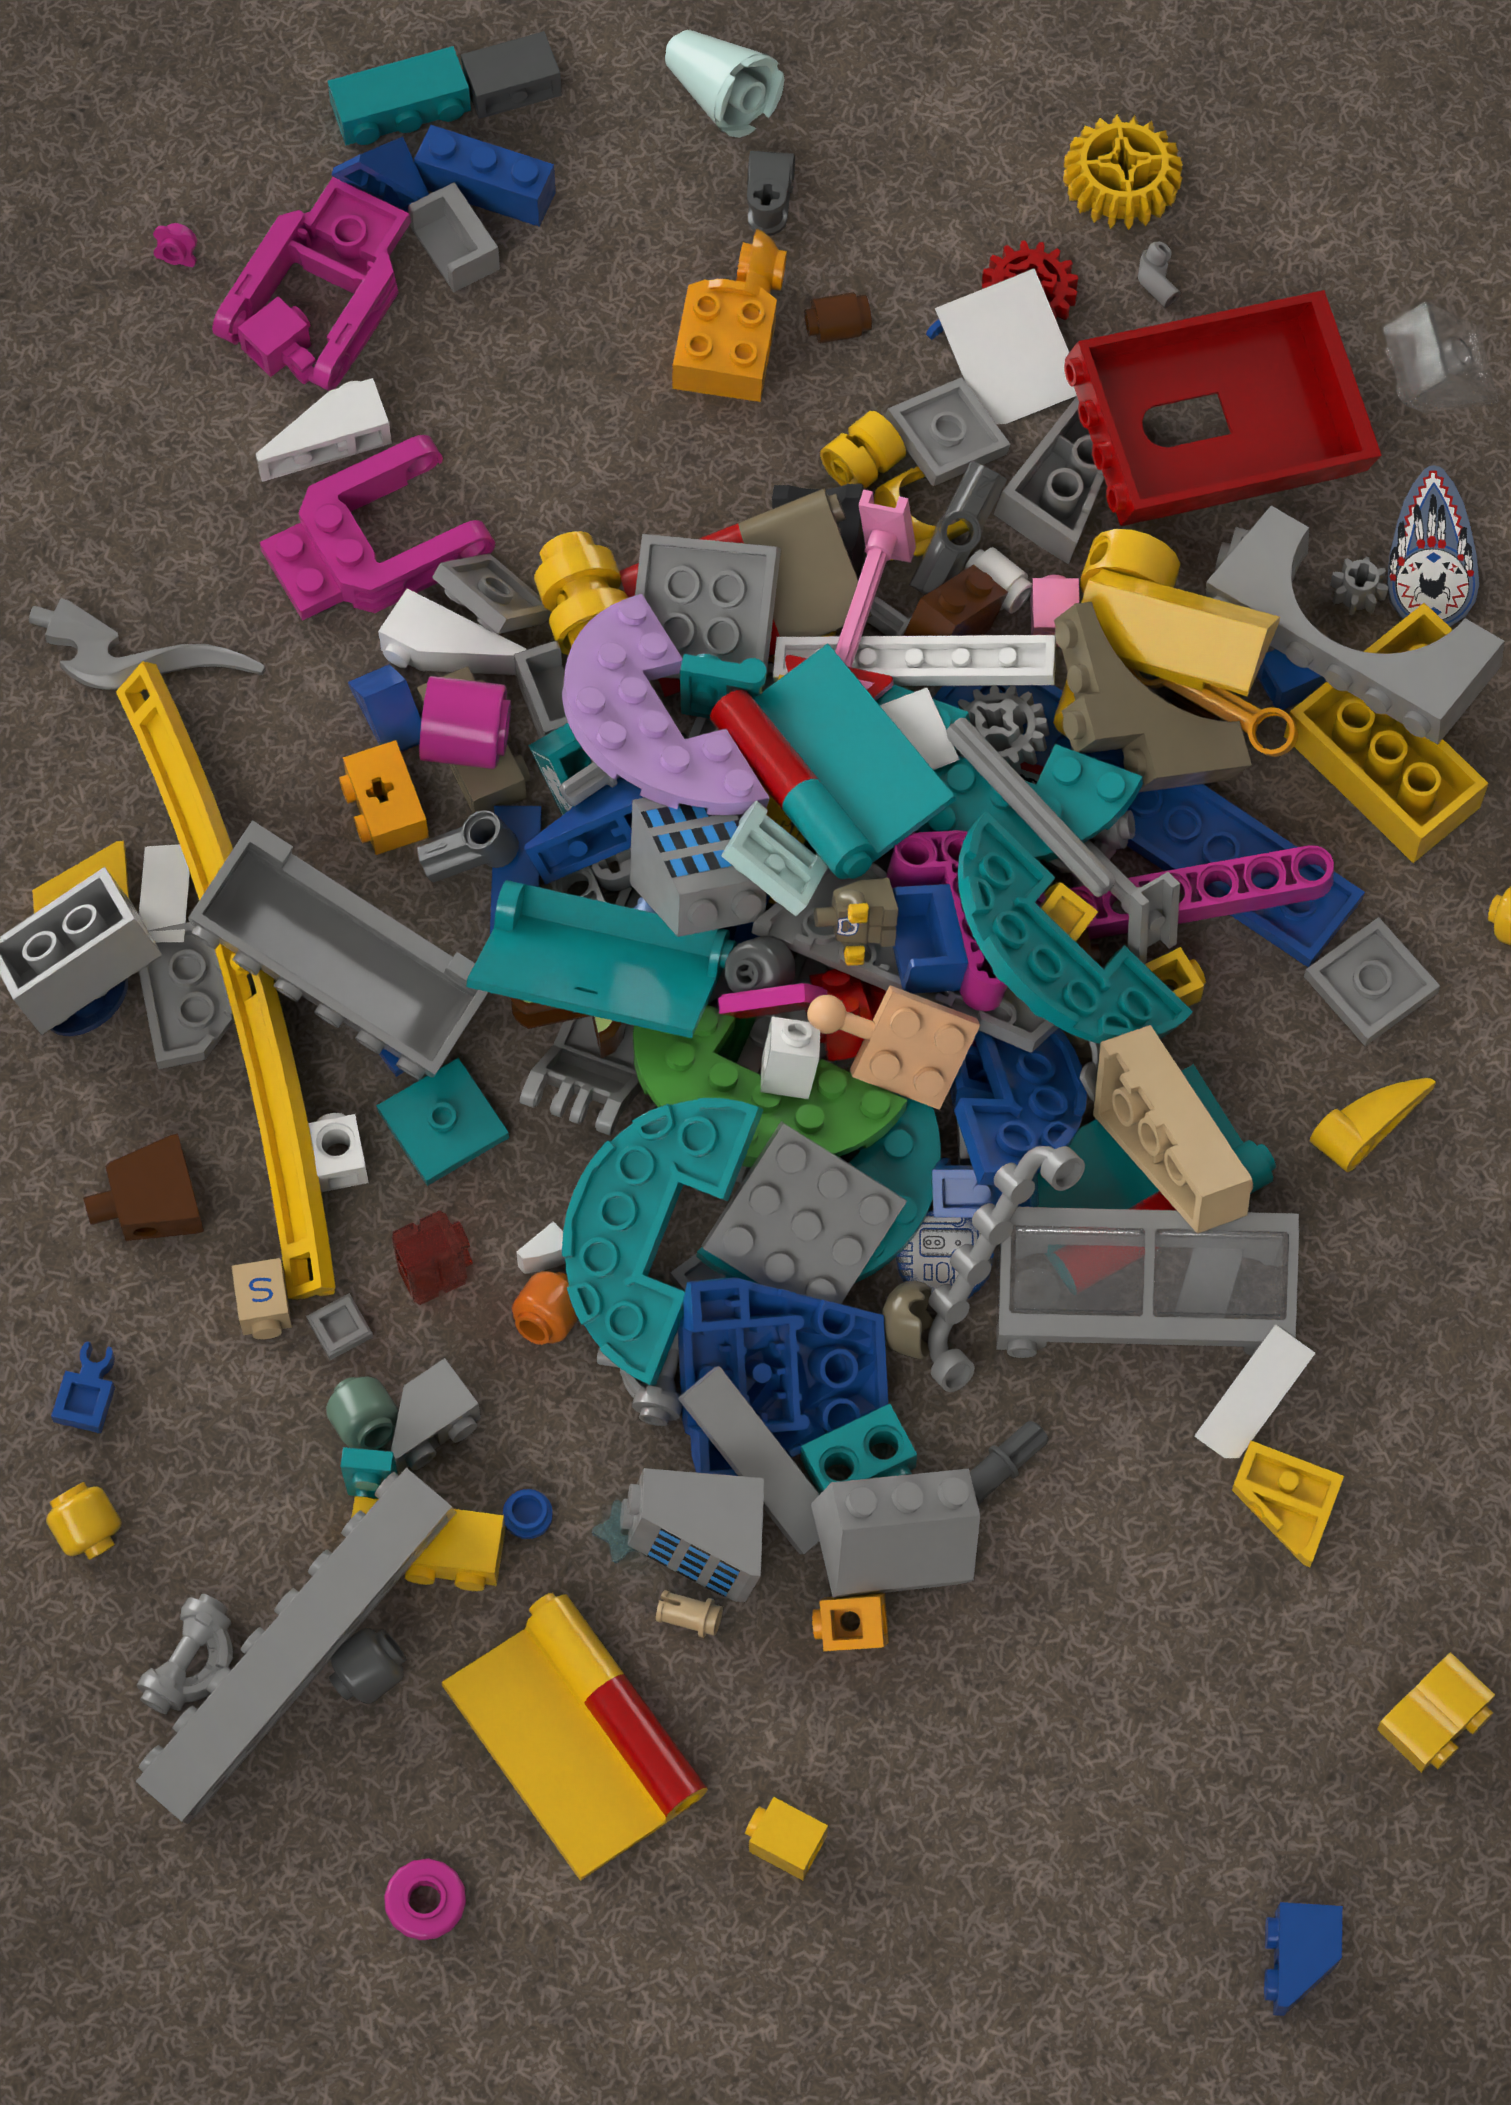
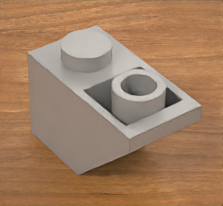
M445 1358L403 1387L391 1447L399 1473L409 1466L412 1470L424 1467L436 1456L434 1449L449 1439L454 1443L468 1437L477 1428L476 1421L481 1418L479 1404Z

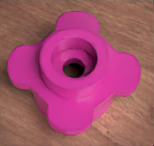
M178 223L158 226L153 232V236L157 239L154 256L172 265L181 264L194 267L197 259L193 255V251L197 245V238L193 231L185 225Z

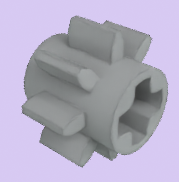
M1367 556L1363 560L1353 562L1346 558L1342 572H1333L1330 585L1337 589L1332 602L1334 604L1343 602L1349 608V615H1353L1356 610L1366 609L1370 614L1374 613L1377 603L1376 599L1385 600L1389 588L1387 585L1382 584L1386 572L1385 568L1377 569ZM1355 583H1361L1364 586L1358 587L1355 585Z

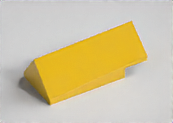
M1102 569L1088 580L1082 603L1092 602L1097 619L1107 640L1126 667L1201 692L1205 683L1248 697L1280 622V616Z

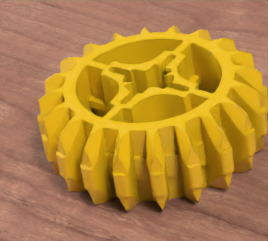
M1116 114L1112 124H1108L1099 118L1095 124V129L1085 126L1081 131V136L1073 138V141L1070 143V150L1064 158L1063 182L1068 187L1067 194L1069 200H1078L1077 208L1079 213L1089 211L1092 208L1091 218L1093 223L1097 222L1104 215L1108 217L1107 222L1110 229L1116 224L1117 219H1124V224L1129 230L1133 225L1135 217H1138V220L1146 226L1150 221L1151 214L1161 218L1165 212V207H1172L1176 199V193L1181 188L1182 176L1180 175L1183 164L1181 157L1177 156L1178 149L1176 143L1168 142L1166 130L1154 133L1152 120L1146 125L1141 126L1138 125L1135 115L1128 123L1122 122L1118 114ZM1145 186L1144 188H1141V189H1138V190H1134V189H1136L1137 187Z

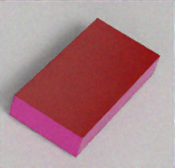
M800 983L723 994L722 997H718L719 1014L743 1019L808 1010L810 1003L815 998L827 995V990L823 989V987Z

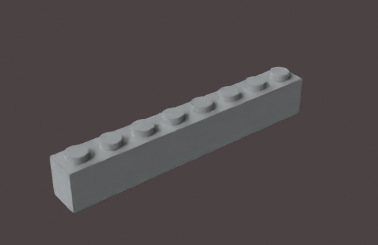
M407 1467L400 1475L392 1472L381 1483L374 1494L379 1500L367 1514L360 1510L349 1520L341 1532L346 1537L333 1553L326 1549L317 1557L308 1570L312 1577L299 1592L295 1588L291 1589L280 1600L274 1609V1612L279 1616L266 1631L259 1627L248 1637L240 1649L245 1654L232 1670L225 1666L217 1673L207 1686V1690L211 1693L210 1696L198 1709L193 1705L190 1706L174 1724L172 1729L177 1734L163 1749L160 1745H157L140 1763L138 1768L143 1773L136 1782L181 1822L189 1824L331 1660L333 1654L349 1639L457 1513L448 1502Z

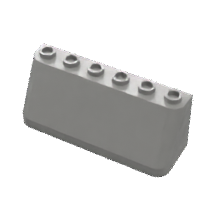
M252 820L189 915L188 921L195 926L191 934L213 949H216L220 943L236 953L232 960L251 974L257 976L259 971L262 970L275 978L277 981L273 987L290 999L298 1002L300 997L303 996L318 1006L314 1013L327 1023L339 1028L342 1022L359 1032L355 1039L377 1054H380L383 1048L399 1058L396 1066L418 1080H421L424 1074L434 1077L488 993L466 987L467 978L475 963L456 952L454 957L444 952L293 855L292 845Z

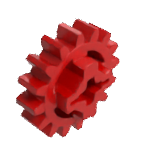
M1024 240L1020 243V250L1014 251L1009 245L1003 247L1002 258L996 255L990 257L989 268L983 269L981 290L1035 269L1055 319L1059 317L1060 319L1067 320L1070 306H1075L1078 275L1071 274L1073 265L1071 260L1059 262L1061 250L1058 248L1048 254L1044 252V242H1039L1035 249H1029L1027 242Z

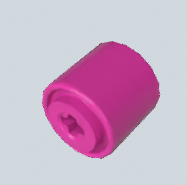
M430 676L426 687L419 745L420 760L495 769L498 766L500 756L505 755L508 742L511 700L507 699L506 686Z

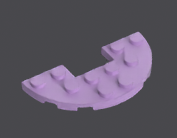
M639 594L626 598L601 611L590 620L578 634L567 657L564 669L562 700L568 724L576 740L596 765L614 780L621 776L626 781L641 788L640 796L671 808L678 809L679 803L707 808L708 815L744 814L755 801H758L767 808L769 796L728 730L722 729L684 739L651 686L650 680L680 673L683 658L644 596Z

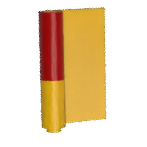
M548 1593L529 1608V1612L532 1615L528 1619L524 1630L442 1681L441 1685L581 1881L699 1801L708 1789L568 1595L563 1594L556 1597L554 1593Z

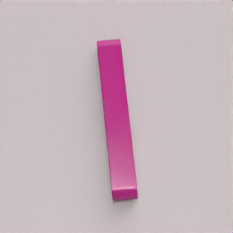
M1308 845L1135 876L1128 879L1136 887H1142L1169 872L1180 883V893L1184 896L1183 900L1179 903L1178 924L1321 898L1330 891L1333 885L1334 861L1331 854L1324 848ZM1311 864L1320 866L1325 871V874L1318 880L1309 881L1304 879L1299 872L1304 866ZM1261 873H1270L1278 880L1277 884L1269 889L1258 888L1252 881L1253 878ZM1215 881H1222L1231 888L1230 892L1221 898L1210 896L1205 889L1210 883ZM1086 886L1069 888L1098 911L1086 928L1088 929L1090 940L1128 933L1129 915L1118 914L1111 909L1113 903L1118 899L1110 891L1101 897H1096ZM1042 893L1035 901L1039 907L1046 899L1045 893Z

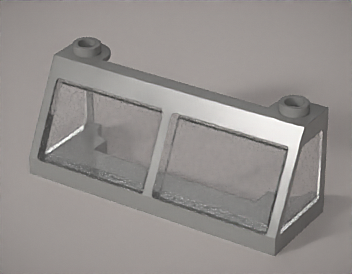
M1017 1207L1010 1220L1013 1224L1011 1235L1004 1242L997 1245L996 1350H1007V1354L1012 1357L1028 1358L1035 1356L1037 1350L1044 1348L1047 1342L1243 1347L1246 1354L1253 1356L1275 1324L1296 1339L1299 1214L1248 1212V1215L1197 1234L1178 1211Z

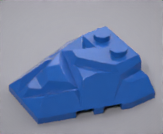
M736 1277L687 1282L683 1299L684 1316L680 1319L678 1328L681 1395L714 1367L720 1366L790 1457L800 1454L802 1445L888 1405L884 1315L757 1284ZM682 1406L683 1427L685 1433L691 1438V1456L696 1473L738 1476L690 1413Z

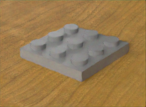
M642 534L635 596L639 594L644 596L681 657L683 658L684 654L694 656L711 654L722 661L741 664L746 659L756 658L765 664L767 675L781 548ZM680 673L663 678L680 679Z
M781 1121L701 1246L761 1285L841 1304L907 1201Z

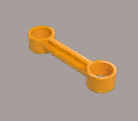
M1128 667L1130 672L1146 687L1161 688L1165 686L1224 721H1240L1242 731L1248 734L1253 747L1267 756H1282L1292 750L1297 742V724L1292 716L1282 709L1275 707L1260 709L1229 690L1205 683L1201 692L1162 678L1154 680L1145 679L1138 670ZM1279 716L1287 722L1289 727L1287 741L1277 749L1263 748L1257 740V727L1265 718Z

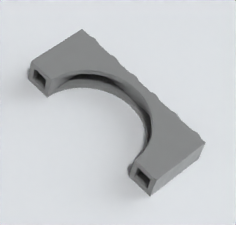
M1270 506L1207 580L1206 597L1280 616V622L1270 646L1284 653L1296 666L1309 668L1323 676L1335 689L1348 691L1360 698L1372 711L1378 714H1387L1402 723L1414 736L1425 737L1438 745L1502 666L1505 641L1466 618L1449 634L1438 641L1416 650L1401 653L1377 654L1348 648L1329 639L1318 631L1305 617L1299 608L1292 588L1295 574L1301 562L1308 554L1309 527Z

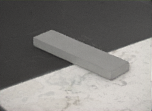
M720 1366L714 1367L678 1399L738 1476L764 1478L763 1509L799 1554H805L819 1542L811 1503L819 1496V1493Z

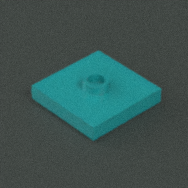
M459 1058L441 1067L434 1077L426 1076L376 1105L378 1113L427 1186L509 1138L508 1130Z

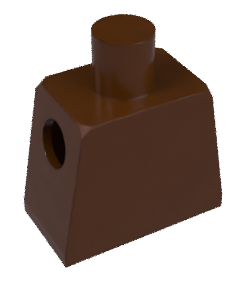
M178 1133L109 1162L105 1167L111 1190L83 1197L90 1225L119 1218L126 1241L204 1232Z

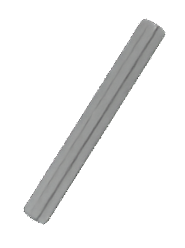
M959 718L949 726L946 731L948 740L1094 896L1101 897L1114 886L1115 878L1105 865L966 718Z

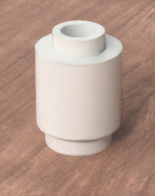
M994 547L986 551L982 549L976 551L965 565L964 570L975 565L1008 591L1000 610L1005 609L1012 614L1031 595L1032 583L1027 580L1028 574Z

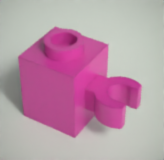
M278 296L237 328L241 349L270 377L287 365L302 384L305 385L309 382L308 374H313L314 367L311 365L316 362V359L307 350L311 346L309 335L310 322L298 307L293 306L290 308Z

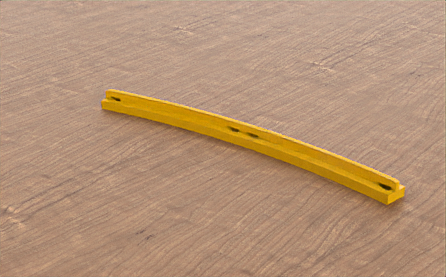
M142 661L118 688L116 693L155 778L200 900L232 852L233 847L195 748L156 664ZM143 689L147 690L150 695L146 701L141 693ZM219 943L215 952L235 1020L260 1128L280 1240L288 1299L298 1300L315 1295H332L335 1293L336 1286L319 1177L317 1176L313 1145L295 1060L277 989L273 987L275 984L274 978L262 970L259 971L257 976L252 974L257 992L255 995H252L247 978L250 972L232 960L236 953ZM307 1258L311 1259L312 1281H310Z

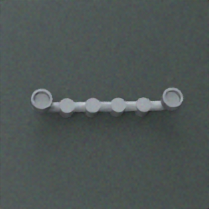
M1037 1146L1027 1151L1018 1165L1008 1163L997 1171L994 1176V1185L1002 1192V1195L996 1206L988 1203L981 1206L974 1213L972 1225L980 1232V1235L974 1246L972 1244H964L952 1254L950 1264L959 1273L953 1285L942 1284L931 1293L929 1305L937 1312L928 1334V1349L930 1357L934 1362L931 1368V1376L945 1391L954 1392L961 1389L973 1376L975 1369L973 1362L960 1349H948V1335L953 1325L962 1321L968 1314L970 1306L967 1299L974 1286L984 1281L989 1275L991 1264L988 1260L995 1247L1011 1235L1013 1224L1010 1220L1018 1205L1024 1203L1032 1196L1035 1190V1183L1032 1179L1037 1170L1041 1167L1042 1177L1058 1191L1069 1189L1083 1175L1085 1163L1070 1147L1062 1146L1054 1149L1050 1146Z

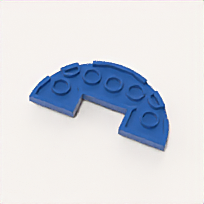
M1060 1028L1053 1032L1032 1053L978 1030L974 1040L995 1099L960 1098L954 1110L978 1185H994V1176L1002 1166L1008 1163L1018 1165L1027 1151L1037 1146H1050L1057 1149L1062 1146L1069 1147L1086 1109L1087 1092L1080 1080L1082 1065L1076 1051ZM1041 1167L1037 1170L1036 1174L1040 1173Z

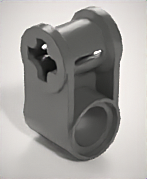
M750 151L747 203L749 205L748 224L753 231L759 229L768 236H771L785 228L788 218L790 193L793 192L792 180H794L795 175L794 153Z

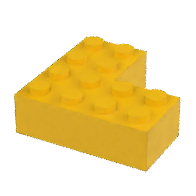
M1423 603L1364 652L1392 654L1416 650L1438 641L1453 629L1430 607ZM1325 682L1289 713L1298 727V739L1294 747L1412 863H1415L1481 807L1489 783L1447 742L1442 739L1437 745L1425 737L1414 736L1402 723L1387 714H1378L1372 711L1363 700L1348 691L1337 690L1328 682ZM1288 724L1286 725L1284 737L1286 739L1289 735Z

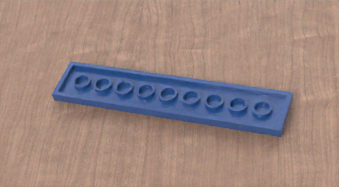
M997 685L999 693H1006L1007 689L1011 686ZM1013 685L1016 686L1018 697L1029 691L1032 693L1034 704L1041 703L1049 729V735L1045 736L1047 748L1045 751H1035L1036 764L1045 767L1055 744L1072 750L1070 740L1059 732L1053 723L1063 691L1055 685ZM942 686L933 698L959 708L958 701L960 699L970 703L974 701L973 690L978 689L983 695L990 694L991 686ZM1026 723L1023 724L1024 733H1023L1022 735H1024V734L1026 733V730H1027V724H1026ZM1122 749L1084 754L1124 769ZM1204 784L1139 792L1127 809V811H1132L1135 821V836L1133 839H1128L1127 846L1164 871L1297 848V846ZM1309 864L1304 866L1299 873L1304 879L1315 881L1323 877L1325 871L1320 866ZM1334 872L1333 885L1330 891L1321 898L1231 914V916L1306 967H1310L1361 903L1365 892ZM1261 873L1253 878L1252 882L1258 888L1269 889L1274 887L1278 880L1270 873ZM1222 881L1210 883L1205 889L1210 896L1215 898L1226 896L1231 890L1230 886Z

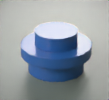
M523 1489L515 1492L507 1499L503 1507L505 1526L511 1534L518 1538L533 1539L541 1536L548 1530L552 1522L553 1511L550 1501L544 1494L536 1490Z

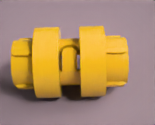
M582 531L564 533L548 541L539 553L543 563L534 575V581L544 608L552 612L549 617V624L554 639L558 641L561 652L569 655L572 644L590 620L611 605L628 598L627 594L619 589L621 576L612 551L607 547L595 545L592 536Z

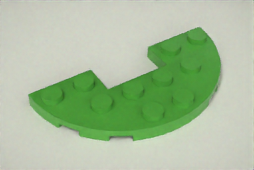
M708 1004L692 1038L633 1026L634 1066L644 1094H649L657 1107L698 1100V1098H724L742 1101L764 1109L742 1164L745 1167L751 1168L781 1121L840 1158V1156L857 1150L862 1146L865 1149L872 1146L898 1122L906 1111L907 1099L852 1077L850 1072L823 1059L817 1065L809 1099L760 1092V1074L718 1055V1052L734 1030L736 1017L719 1014V1009Z

